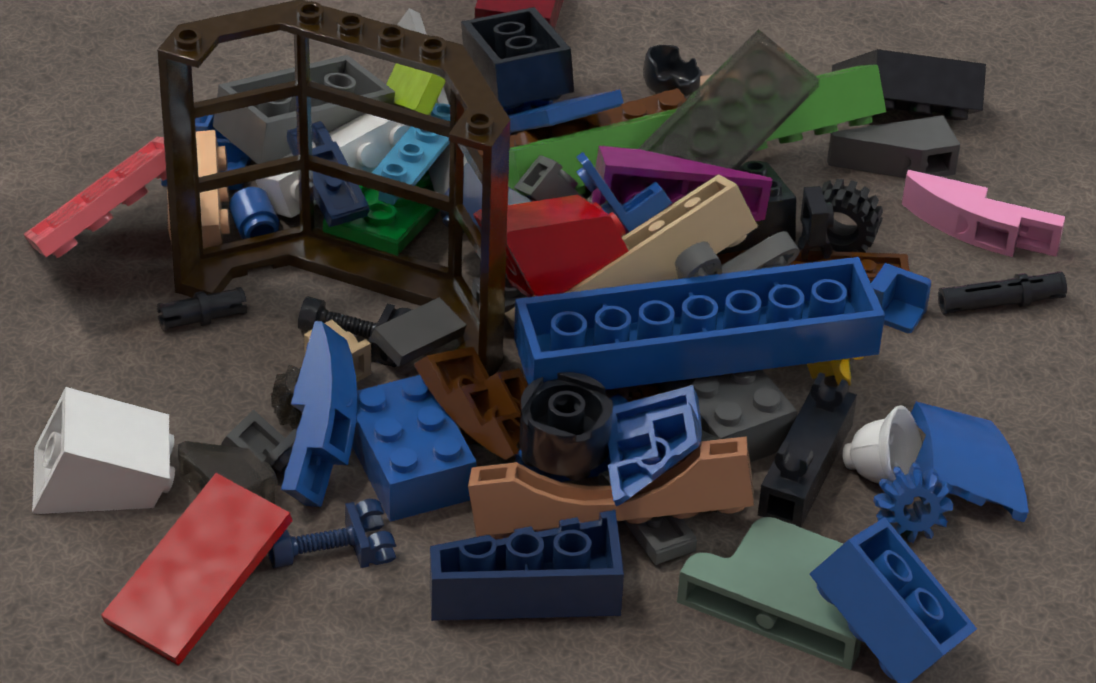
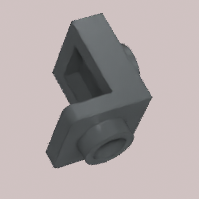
M253 409L225 437L221 445L253 474L262 479L273 467L280 473L288 465L297 430L294 429L288 436L284 437Z

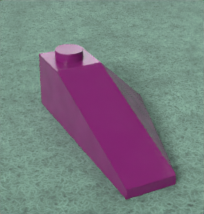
M599 146L595 169L621 205L654 182L659 184L672 204H674L719 174L737 184L755 222L765 220L772 186L771 177L640 149ZM597 188L592 192V203L597 202L601 206L606 202V199Z

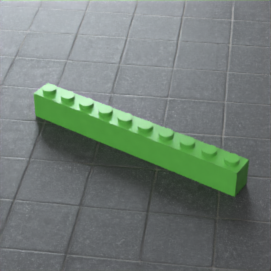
M858 65L512 147L509 150L508 187L518 192L514 186L539 155L558 162L563 167L561 170L569 174L578 183L575 190L579 194H583L586 192L585 184L576 172L583 166L576 156L584 152L595 167L599 146L640 149L695 161L696 158L707 156L708 161H716L732 157L731 150L743 147L744 152L768 148L767 141L779 139L780 144L799 141L803 139L802 132L814 130V135L838 131L837 124L847 121L850 127L869 124L873 122L872 115L886 112L878 65Z

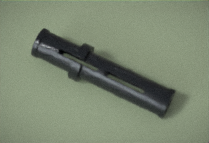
M1059 271L1037 276H1028L1026 273L1015 274L1014 278L1007 280L989 281L957 287L939 288L938 304L942 314L1008 304H1018L1019 307L1030 306L1031 302L1038 300L1065 298L1067 294V281L1064 273Z

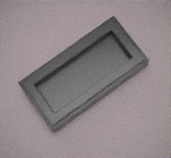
M439 297L375 327L371 338L399 367L463 336L467 325Z

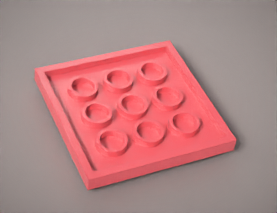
M157 136L25 232L23 235L32 247L45 257L53 254V256L55 255L56 258H59L78 244L74 237L87 228L94 232L113 218V215L110 213L113 208L120 203L130 206L146 195L149 191L145 185L154 178H161L162 181L166 180L164 137Z

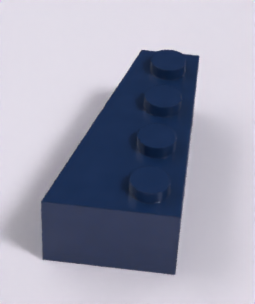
M616 510L600 512L599 520L580 523L578 517L560 520L559 528L534 532L532 526L514 529V533L508 538L495 540L490 535H484L430 546L431 621L621 616L624 571Z

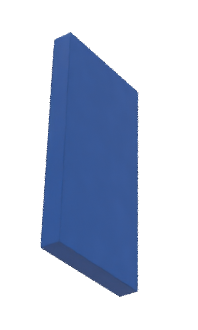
M619 89L563 100L509 115L510 133L552 126L620 107L624 103L621 91Z

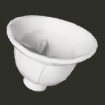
M902 405L896 406L885 419L868 423L858 430L854 435L852 443L845 444L843 448L845 466L849 470L856 469L861 476L875 483H879L880 479H888L893 482L896 479L893 474L894 467H900L904 475L908 474L909 468L913 462L915 463L922 446L918 427L908 409Z

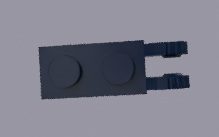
M321 121L312 123V140L316 146L312 148V155L349 166L337 142H333L324 124ZM297 128L287 130L288 145L293 156L298 155ZM313 172L314 198L329 228L368 216L369 204L359 185Z

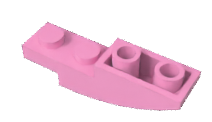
M907 171L902 205L931 226L971 245L1013 257L1016 247L1057 256L1065 216L986 198L988 191L986 187L917 171Z

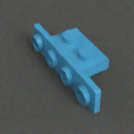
M436 103L430 116L450 121V105ZM410 127L372 173L415 186L449 145V137ZM379 191V201L394 205L400 198Z

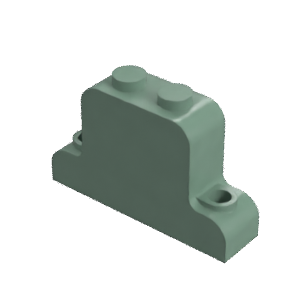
M764 517L752 524L733 556L722 558L711 553H697L688 558L680 571L677 603L849 670L852 669L859 657L861 641L852 634L848 627V621L835 605L827 602L820 595L817 583L809 575L841 547L843 543L776 518Z

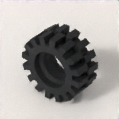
M836 179L834 186L829 180L824 182L821 188L825 202H831L833 212L845 214L857 224L845 225L834 219L833 227L827 228V235L832 250L836 252L866 253L868 247L871 248L881 226L883 209L882 206H877L879 199L876 195L868 197L870 189L864 186L860 191L856 189L858 182L852 180L848 186H844V179Z

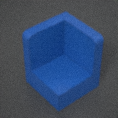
M885 263L871 282L885 314L884 325L908 334L912 333L927 311L931 280Z

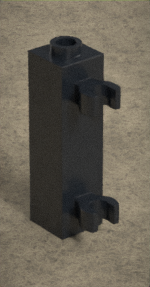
M824 373L817 375L802 408L761 484L757 516L772 517L797 527H802L853 425L857 394L848 392L849 385L846 380L842 379L838 388L825 385Z

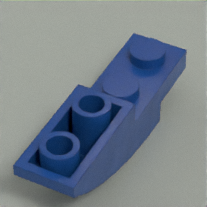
M315 321L291 405L302 411L303 414L297 428L295 442L285 470L281 490L306 506L322 507L333 465H348L357 418V383L353 357L347 339L322 321Z

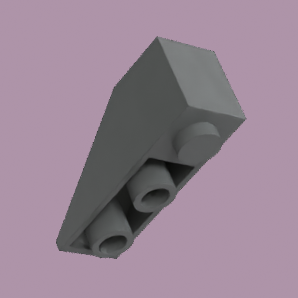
M944 116L840 130L830 134L827 163L829 166L906 178L908 170L943 177L956 174L960 143Z

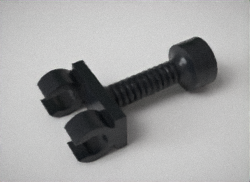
M307 296L299 312L298 329L309 332L313 329L315 321L326 323L333 320L346 332L348 331L354 335L369 339L368 341L371 343V362L377 360L383 365L396 367L395 362L371 337L375 327L399 317L412 309L405 307L395 309V305L387 303L377 323L364 319L361 320L360 318L357 319L356 317L353 318L352 316L349 317L348 315L345 316L344 314L341 315V313L337 314V312L333 313V311L329 312L326 309V302L324 300Z

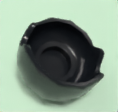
M659 44L648 49L644 61L643 78L651 91L659 94L678 88L687 97L699 89L700 76H703V72L697 66L695 58L685 62L680 56L679 48L674 45Z

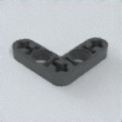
M783 231L772 235L721 265V261L710 244L703 241L684 250L677 257L675 266L678 279L787 266L799 255L800 250L788 232Z

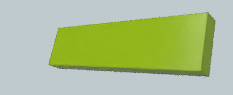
M396 63L386 85L395 91L394 105L431 115L445 84V79L432 73Z

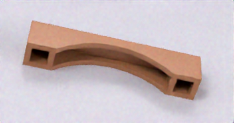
M747 436L702 441L699 447L617 507L613 501L611 486H583L560 482L537 474L518 462L472 467L468 483L476 536L490 535L494 539L507 538L514 533V529L532 526L535 532L559 528L560 520L578 517L580 523L599 520L600 512L616 510L617 521L626 520L628 523L639 524L647 522L653 517L672 515L675 518L684 519L693 517L699 512L718 510L721 513L729 514L742 511L745 507L754 506Z

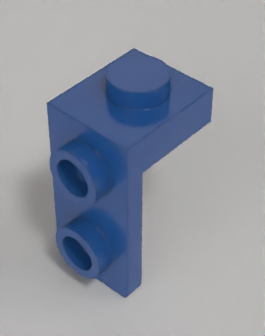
M584 152L576 156L583 166L576 171L590 192L597 188L606 199V202L601 205L604 212L608 214L613 212L629 232L672 204L664 190L657 182H654L621 205Z

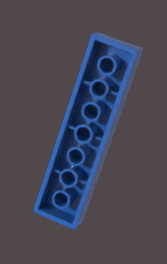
M854 257L515 299L514 341L528 385L543 377V382L557 379V373L575 372L596 379L607 390L879 355L885 314L860 258Z

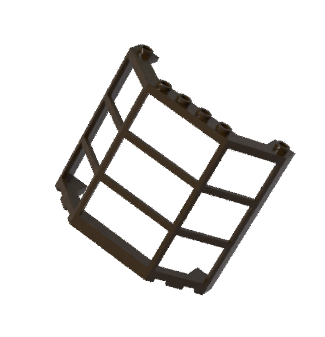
M293 0L179 24L157 49L175 293L193 298V294L196 292L204 291L206 295L222 292L232 279L248 275V270L267 265H272L273 269L290 265L419 306L440 297L467 325L464 335L457 338L460 344L457 349L474 347L489 377L496 374L503 364L510 118L462 44L444 40L438 36L426 35L405 29L399 25L387 24L362 17L356 13H348L323 6L317 2ZM280 30L294 34V81L194 102L192 66L199 68L219 43ZM309 39L445 77L450 85V121L310 81ZM296 96L298 155L199 177L195 118ZM311 98L449 137V196L313 156ZM477 149L483 151V159ZM464 156L482 184L481 233L463 205ZM298 171L300 226L203 249L201 192ZM313 172L449 212L448 267L403 253H399L396 256L323 232V229L314 227ZM463 231L480 258L479 304L462 277Z

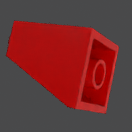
M579 195L508 205L506 277L512 286L527 297L565 293L629 251L622 239V236L626 234L625 228L613 212L608 214L604 212L597 202L590 203ZM482 209L473 214L480 229Z

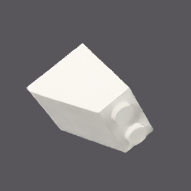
M65 387L34 449L32 513L47 514L154 508L162 492L168 493L170 491L175 476V468L170 466L174 435L169 434V414Z

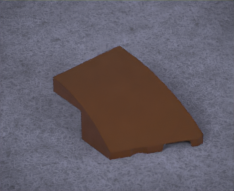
M474 347L427 355L414 364L425 385L441 407L469 436L490 452L505 460L518 454L519 449L516 446L520 439L521 397L528 386L520 368L498 372L489 377Z

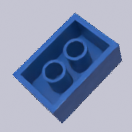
M420 375L357 390V418L352 447L390 522L470 501L468 483L471 469L476 467V460L455 421L441 407Z
M885 517L847 540L809 574L817 583L820 595L827 602L835 605L848 621V627L852 634L858 640L867 644L879 659V665L883 672L898 683H911L977 630L971 620Z

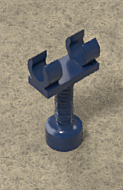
M365 499L357 505L354 502L345 503L346 529H335L333 532L329 530L328 532L324 531V533L319 532V534L317 532L310 535L306 534V536L301 535V537L289 535L286 529L270 549L268 555L271 565L275 569L292 566L293 558L298 553L303 554L304 552L306 554L307 552L321 551V549L328 550L330 547L334 549L335 547L339 548V546L343 547L349 544L354 548L360 567L365 568L369 567V563L379 565L392 562L396 558L393 547H397L393 535L388 531L375 532L368 538L366 537L365 532L379 530L384 526L381 515L385 513L380 501Z

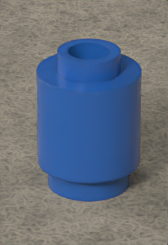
M247 187L239 190L232 196L229 202V210L242 239L278 231L279 219L265 190L259 187Z

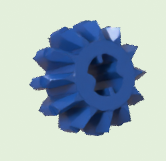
M913 462L909 468V473L904 475L900 467H894L893 474L896 479L893 482L888 479H880L879 485L885 493L875 495L873 499L875 506L881 509L876 515L878 521L885 517L899 535L905 532L908 542L914 543L920 531L924 533L927 539H932L934 534L931 526L936 524L939 527H947L948 521L942 513L953 510L951 499L945 497L951 490L946 481H938L939 474L933 468L926 470L922 474L919 464ZM919 496L921 501H915L913 508L907 509L906 505L912 504L914 497Z

